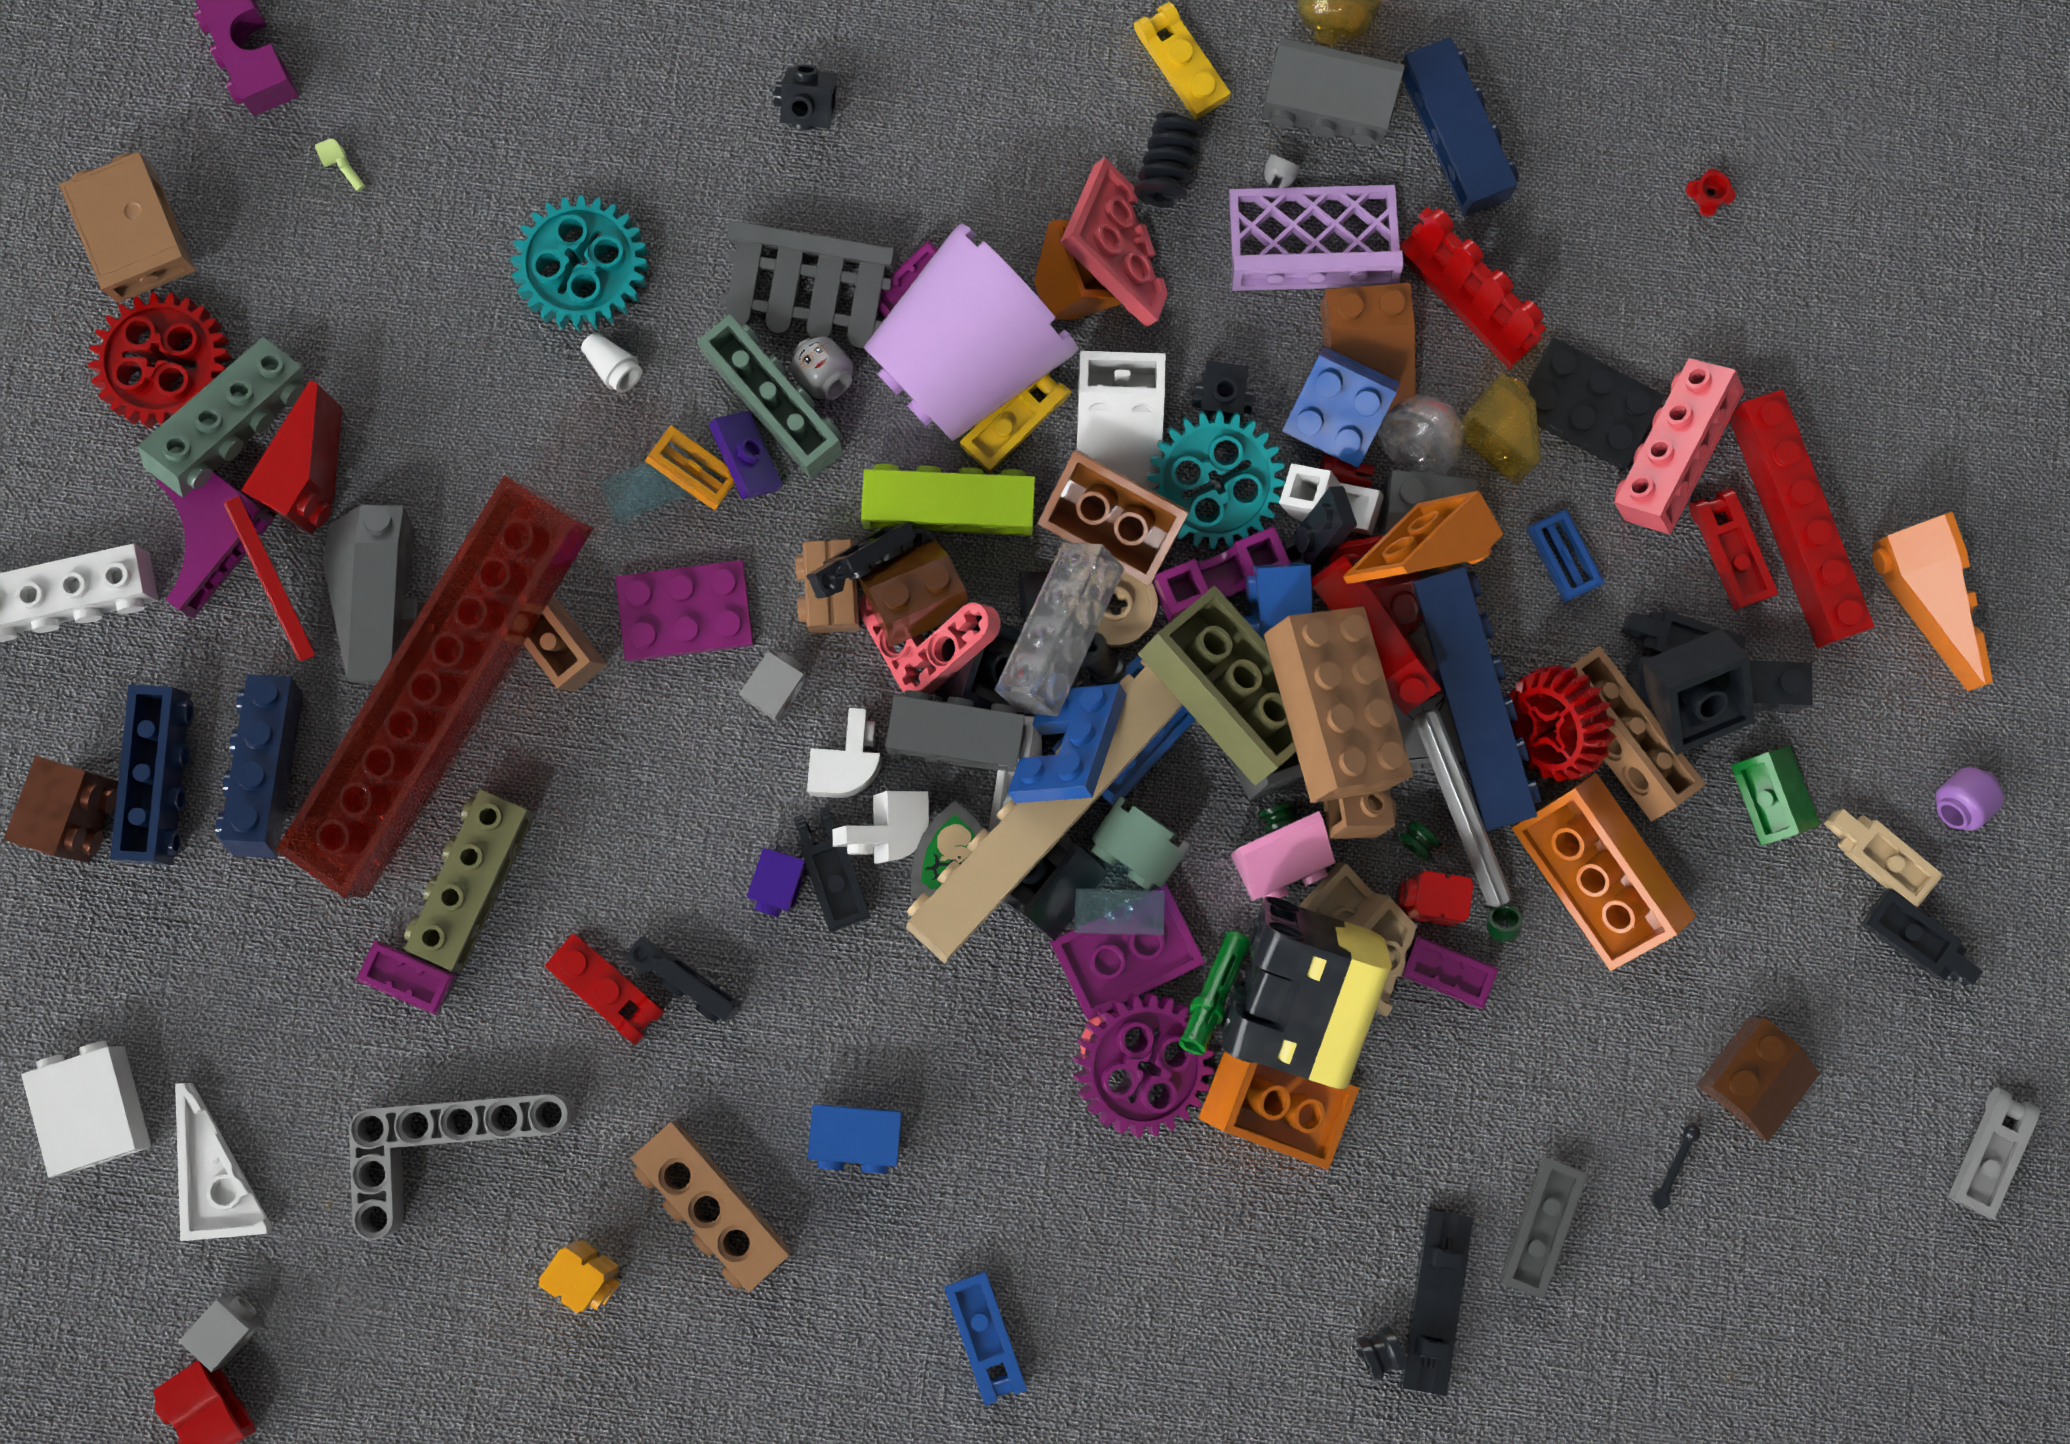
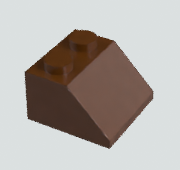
M935 540L892 559L872 566L873 570L870 573L858 578L890 647L943 625L963 606L968 604L966 589L949 555Z
M1748 1018L1696 1086L1760 1138L1768 1142L1820 1073L1801 1046L1768 1019Z

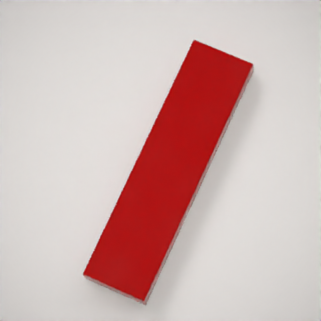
M236 496L224 501L225 504L223 505L297 659L302 662L316 656L313 645L242 497Z

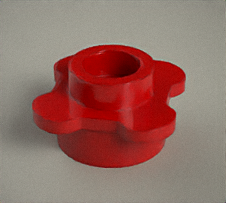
M1714 168L1708 169L1700 180L1690 181L1685 189L1686 195L1694 198L1699 205L1700 214L1706 217L1713 216L1717 208L1723 204H1731L1736 196L1734 189L1731 188L1729 179ZM1707 190H1712L1714 195H1708Z

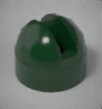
M1503 904L1500 907L1491 908L1486 924L1490 937L1497 942H1512L1521 932L1523 916L1517 908L1511 905ZM1499 920H1506V928L1500 927Z

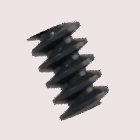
M1162 112L1155 115L1157 121L1154 122L1151 129L1153 136L1149 138L1147 143L1148 151L1142 160L1144 167L1139 171L1138 178L1140 182L1136 183L1134 194L1141 201L1159 208H1170L1175 204L1173 202L1174 199L1181 200L1187 196V190L1178 184H1189L1191 182V174L1184 169L1195 167L1196 160L1189 154H1195L1200 151L1201 146L1194 139L1203 138L1205 130L1202 126L1185 116Z

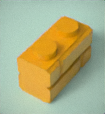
M580 1240L561 1248L538 1279V1286L553 1297L560 1295V1302L576 1313L583 1312L589 1307L597 1311L602 1304L604 1306L607 1304L621 1284L615 1279L619 1273V1266L605 1255L598 1257V1250L584 1240Z

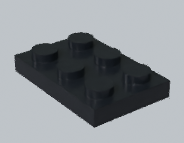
M1553 337L1512 413L1624 471L1635 455L1665 395Z

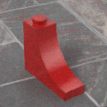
M1344 554L1311 579V585L1331 611L1365 607L1390 697L1403 714L1406 715L1441 690L1417 645L1366 581L1349 584L1345 582L1343 576L1354 565Z

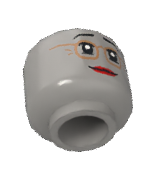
M829 337L808 338L796 346L790 365L791 374L810 396L815 399H835L849 388L852 382V361Z

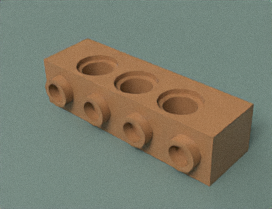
M1600 645L1569 667H1576L1579 676L1590 675V686L1592 688L1603 687L1599 696L1603 702L1611 703L1606 712L1608 716L1616 719V721L1609 729L1617 736L1609 744L1612 752L1604 760L1651 822L1678 807L1706 785L1683 753L1675 755L1671 750L1659 722Z
M677 1120L671 1121L631 1157L632 1161L637 1165L633 1169L636 1177L648 1189L651 1190L655 1186L666 1198L662 1203L665 1210L678 1223L685 1220L696 1232L691 1236L694 1243L705 1255L710 1256L714 1253L725 1265L721 1269L723 1276L735 1289L739 1290L743 1286L749 1293L793 1252ZM674 1163H682L689 1168L691 1178L686 1187H677L671 1182L669 1171ZM703 1196H711L718 1201L720 1213L716 1220H706L699 1214L698 1204ZM741 1230L747 1234L750 1241L747 1252L738 1254L729 1248L727 1237L730 1231Z

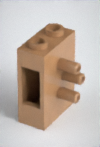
M139 151L133 154H121L115 157L111 163L97 169L79 171L70 180L59 184L101 290L117 303L197 271L155 167Z

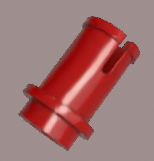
M1324 454L1319 469L1332 471L1340 483L1370 488L1372 479L1356 476V474L1367 477L1373 476L1375 466L1361 463L1359 468L1332 455Z

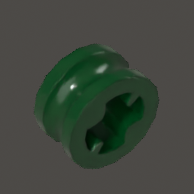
M1295 800L1258 813L1260 818L1266 820L1265 833L1276 831L1301 819L1300 816L1294 813V807L1297 806Z
M1412 820L1408 824V833L1402 832L1398 839L1414 855L1424 861H1429L1432 857L1430 851L1433 848L1439 849L1442 843L1426 827Z

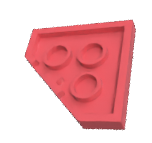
M1105 157L1093 166L1060 243L1072 257L1076 258L1102 286L1107 288L1125 306L1130 314L1134 315L1145 327H1148L1158 321L1168 296V291L1164 279H1156L1150 258L1156 254L1146 224L1138 223L1133 204L1138 202V198L1134 194V186Z

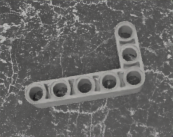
M544 1094L372 1108L360 1111L353 1117L349 1127L352 1222L354 1230L366 1240H376L393 1235L402 1226L404 1221L402 1147L542 1136L564 1132L571 1127L575 1120L576 1110L573 1102L563 1094ZM549 1102H554L561 1108V1120L556 1126L546 1124L543 1119V1109ZM506 1105L511 1106L517 1113V1123L511 1130L503 1128L499 1122V1113ZM461 1109L469 1111L473 1119L472 1127L466 1134L460 1132L455 1125V1116ZM418 1112L423 1114L428 1121V1130L422 1137L415 1135L411 1129V1120ZM374 1116L381 1120L384 1127L383 1134L377 1141L372 1139L367 1132V1124ZM375 1161L381 1163L385 1169V1179L380 1185H376L369 1178V1168ZM376 1206L382 1208L387 1215V1224L382 1230L375 1228L371 1223V1212Z

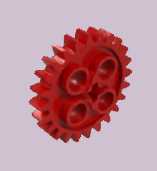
M151 292L149 304H146L138 296H134L135 308L129 310L123 304H119L118 308L121 317L118 320L109 315L105 316L107 323L111 326L109 331L99 329L95 331L103 339L102 345H91L89 347L92 352L99 356L98 360L88 363V367L97 373H101L91 379L92 384L99 389H103L98 395L99 398L107 404L111 403L109 409L117 415L121 416L124 414V418L134 425L140 420L141 424L148 429L154 427L156 420L161 426L226 369V367L221 365L222 362L233 359L226 349H222L230 341L223 333H218L222 325L214 318L209 319L211 313L203 306L196 308V304L188 297L180 303V299L170 292L165 302L156 292ZM151 331L149 339L145 343L138 345L139 337L144 332ZM188 337H192L191 345L186 350L179 351L181 342ZM134 353L139 354L141 357H125V354ZM166 356H167L170 360H172L174 363H169L168 361H164L165 358H166ZM147 359H152V360L157 361V362H156V364L154 365V364H152V363H151L149 360H147ZM197 364L194 369L183 368L181 365ZM137 371H142L140 380L133 385H129L131 376ZM184 377L182 386L178 390L170 392L172 382L177 378Z

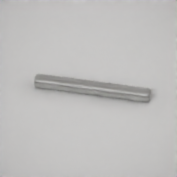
M1432 708L1423 710L1415 715L1414 722L1486 903L1489 906L1500 907L1511 900V893L1440 713Z

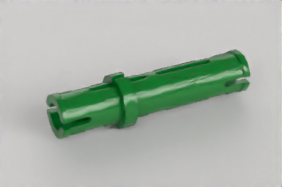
M1228 931L1224 934L1223 942L1209 971L1200 996L1195 997L1190 1005V1012L1192 1014L1182 1037L1179 1039V1045L1191 1054L1203 1055L1206 1052L1216 1024L1221 1023L1225 1016L1224 1004L1247 949L1250 946L1248 937L1239 932Z

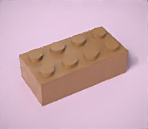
M1365 607L1291 615L1264 633L1311 803L1386 791L1414 776Z

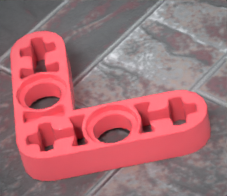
M865 593L859 602L860 616L899 687L904 692L912 690L928 694L933 693L991 643L1000 630V617L993 607L979 603H968L925 641L921 634L906 640L903 650L897 653L894 646L890 647ZM977 615L982 616V619L979 621V623L976 619ZM977 624H979L980 631L973 630ZM951 638L955 644V652L953 657L946 662L942 656V646L947 639ZM917 668H923L924 670L919 674ZM918 676H919V680L921 681L920 683H916V682H915V680L918 678Z

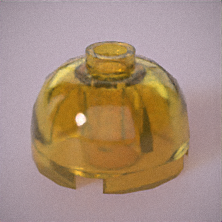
M1297 0L1298 15L1303 24L1315 31L1313 40L1336 47L1338 40H1354L1363 36L1372 27L1382 0Z

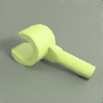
M327 139L315 145V149L324 167L337 163L339 169L357 192L365 188V184L350 166L344 149L336 140Z

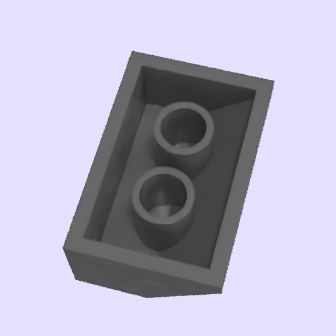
M1280 38L1261 119L1270 120V123L1282 128L1293 126L1307 128L1318 136L1330 137L1338 135L1348 137L1352 142L1359 145L1368 146L1374 143L1381 145L1389 126L1405 65Z

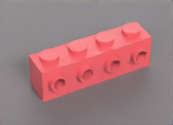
M1689 358L1682 372H1678L1675 375L1671 385V393L1664 407L1657 410L1648 438L1645 443H1642L1637 448L1634 455V464L1627 478L1623 479L1616 489L1614 503L1626 522L1671 535L1745 391L1736 370Z

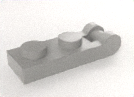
M1999 1087L1993 1089L1987 1098L1984 1116L1948 1195V1198L1987 1218L1995 1219L2040 1116L2039 1107L2027 1101L2019 1103L2012 1099L2011 1093ZM2006 1115L2013 1118L2014 1124L2012 1129L2002 1125Z

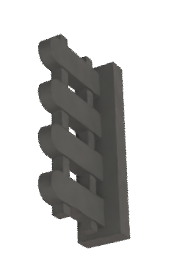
M729 220L727 238L737 244L736 252L728 251L726 262L734 264L728 295L720 293L719 304L726 306L725 316L730 314L742 326L745 323L748 325L751 322L753 311L767 313L766 325L770 331L778 335L786 334L791 330L794 318L807 320V333L812 339L816 337L831 338L834 325L847 327L849 342L858 349H864V345L882 323L877 321L882 290L891 291L892 280L885 278L886 270L895 272L898 268L900 257L894 248ZM764 249L778 251L777 259L763 257ZM805 256L818 258L817 266L803 264ZM845 263L859 265L858 273L844 271ZM761 269L774 271L769 302L755 300ZM801 276L815 278L810 309L796 307ZM842 283L856 285L851 316L836 314Z

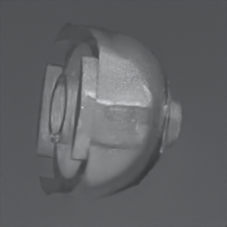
M1421 394L1403 399L1385 415L1383 424L1378 429V437L1382 448L1397 466L1404 462L1414 469L1412 472L1444 476L1457 462L1463 452L1465 430L1460 417L1450 404L1436 397Z

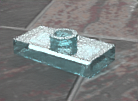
M648 463L599 481L616 523L691 495Z
M1076 888L1075 933L1164 935L1165 891Z

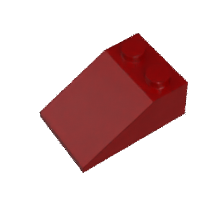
M312 380L308 382L241 490L270 512L311 535L317 527L325 524L332 511L331 503L335 496L342 407L319 384Z

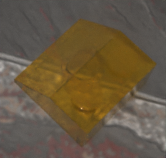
M1501 373L1469 409L1452 433L1517 486L1541 460L1536 403L1529 395L1528 388L1520 380L1514 377L1508 378L1505 374Z

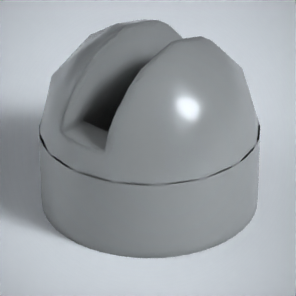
M1270 154L1264 170L1265 180L1271 186L1274 177H1279L1281 181L1278 188H1288L1295 181L1301 167L1286 159Z

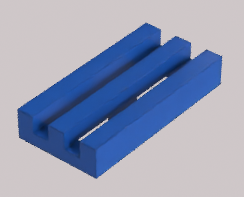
M1567 508L1526 528L1564 603L1605 583ZM1560 522L1590 581L1584 583L1554 525L1555 523ZM1542 529H1545L1555 551L1557 552L1575 588H1571L1552 549L1550 548L1542 532Z

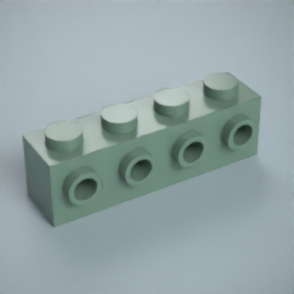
M729 314L697 340L703 356L810 480L843 454L839 440L843 437L841 432L828 417L822 420L812 409L815 403L801 386L794 388L785 378L788 375L787 370L773 354L767 357L758 347L761 344L760 339L746 323L740 326Z
M262 337L138 445L143 467L182 498L193 489L203 487L218 466L225 460L231 461L240 453L247 440L255 433L260 434L264 432L273 422L274 416L285 406H292L297 402L305 389L302 366L266 338Z

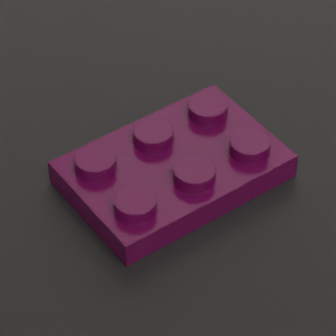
M743 560L615 576L624 658L627 662L754 646Z
M1167 885L1058 937L1055 941L1051 940L1049 942L1087 1021L1098 1016L1097 1010L1099 1008L1105 1012L1112 1009L1113 999L1125 1003L1128 1001L1129 994L1131 993L1139 996L1205 964Z

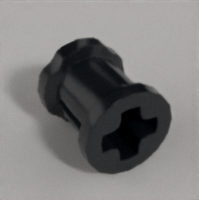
M1091 632L1080 638L1072 649L1073 660L1077 665L1085 666L1090 672V679L1095 686L1116 684L1123 677L1126 663L1121 656L1113 654L1109 650L1103 634Z

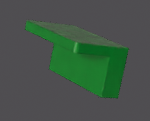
M1790 746L1731 765L1761 846L1820 826L1819 819Z

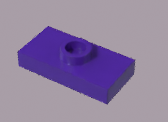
M749 411L717 417L709 423V428L742 500L777 492L783 486Z

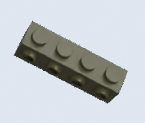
M479 789L476 797L471 796L467 800L461 813V819L464 820V823L458 835H453L444 848L442 859L446 861L439 876L434 875L425 888L423 898L427 900L420 916L415 915L407 926L404 938L408 942L404 950L451 971H463L536 815L535 813Z

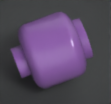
M1965 767L1959 769L1937 790L1935 802L1938 815L1948 826L1955 829L1972 831L1980 829L2002 808L2004 795L1997 778L1993 774L1978 768Z

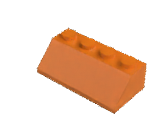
M1596 772L1536 811L1537 817L1521 821L1511 828L1610 971L1678 935L1696 917L1691 907Z

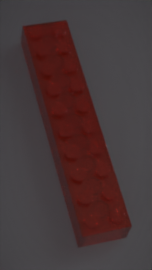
M506 475L503 476L276 848L277 852L343 898L369 896L594 527L525 482Z

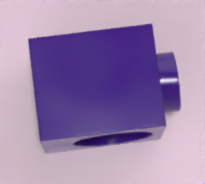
M763 848L746 897L757 902L754 910L778 918L781 910L792 913L807 869L806 861Z

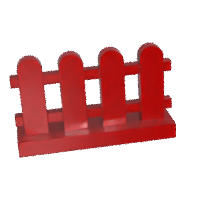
M1426 207L1418 216L1424 223L1419 222L1411 230L1412 234L1399 244L1403 261L1510 370L1542 340L1541 334L1546 330V327L1541 323L1544 318L1541 310L1530 300H1525L1522 303L1511 292L1514 287L1513 283L1503 271L1496 269L1492 273L1482 262L1483 252L1474 241L1465 239L1462 242L1452 232L1454 224L1446 212L1439 208L1432 211L1429 207Z

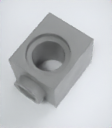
M767 651L739 695L744 701L779 723L807 682L805 675L800 672L803 665L784 652H781L779 657Z
M232 1295L216 1299L179 1342L212 1372L226 1366L263 1324L255 1317L257 1311L252 1304L240 1296L234 1298Z

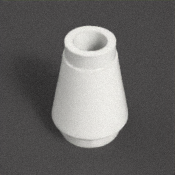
M600 333L589 335L582 343L581 351L586 355L608 389H615L618 393H623L630 390L639 381L642 369L638 365L639 362L635 356L603 337Z

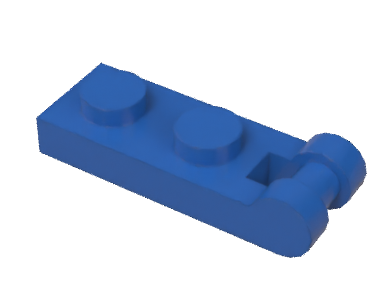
M986 1270L944 1285L985 1406L998 1402L997 1397L1013 1391L1014 1395L1028 1391ZM1003 1363L1007 1374L991 1380L987 1368Z

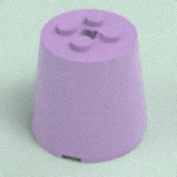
M960 223L951 232L864 345V349L882 367L877 375L896 395L903 390L912 399L907 406L923 424L927 426L933 421L951 441L957 439L1040 380L1079 350L1077 344L1065 329L1058 334L1050 325L1056 317L1030 287L985 241L977 247L972 240L975 233L963 223Z

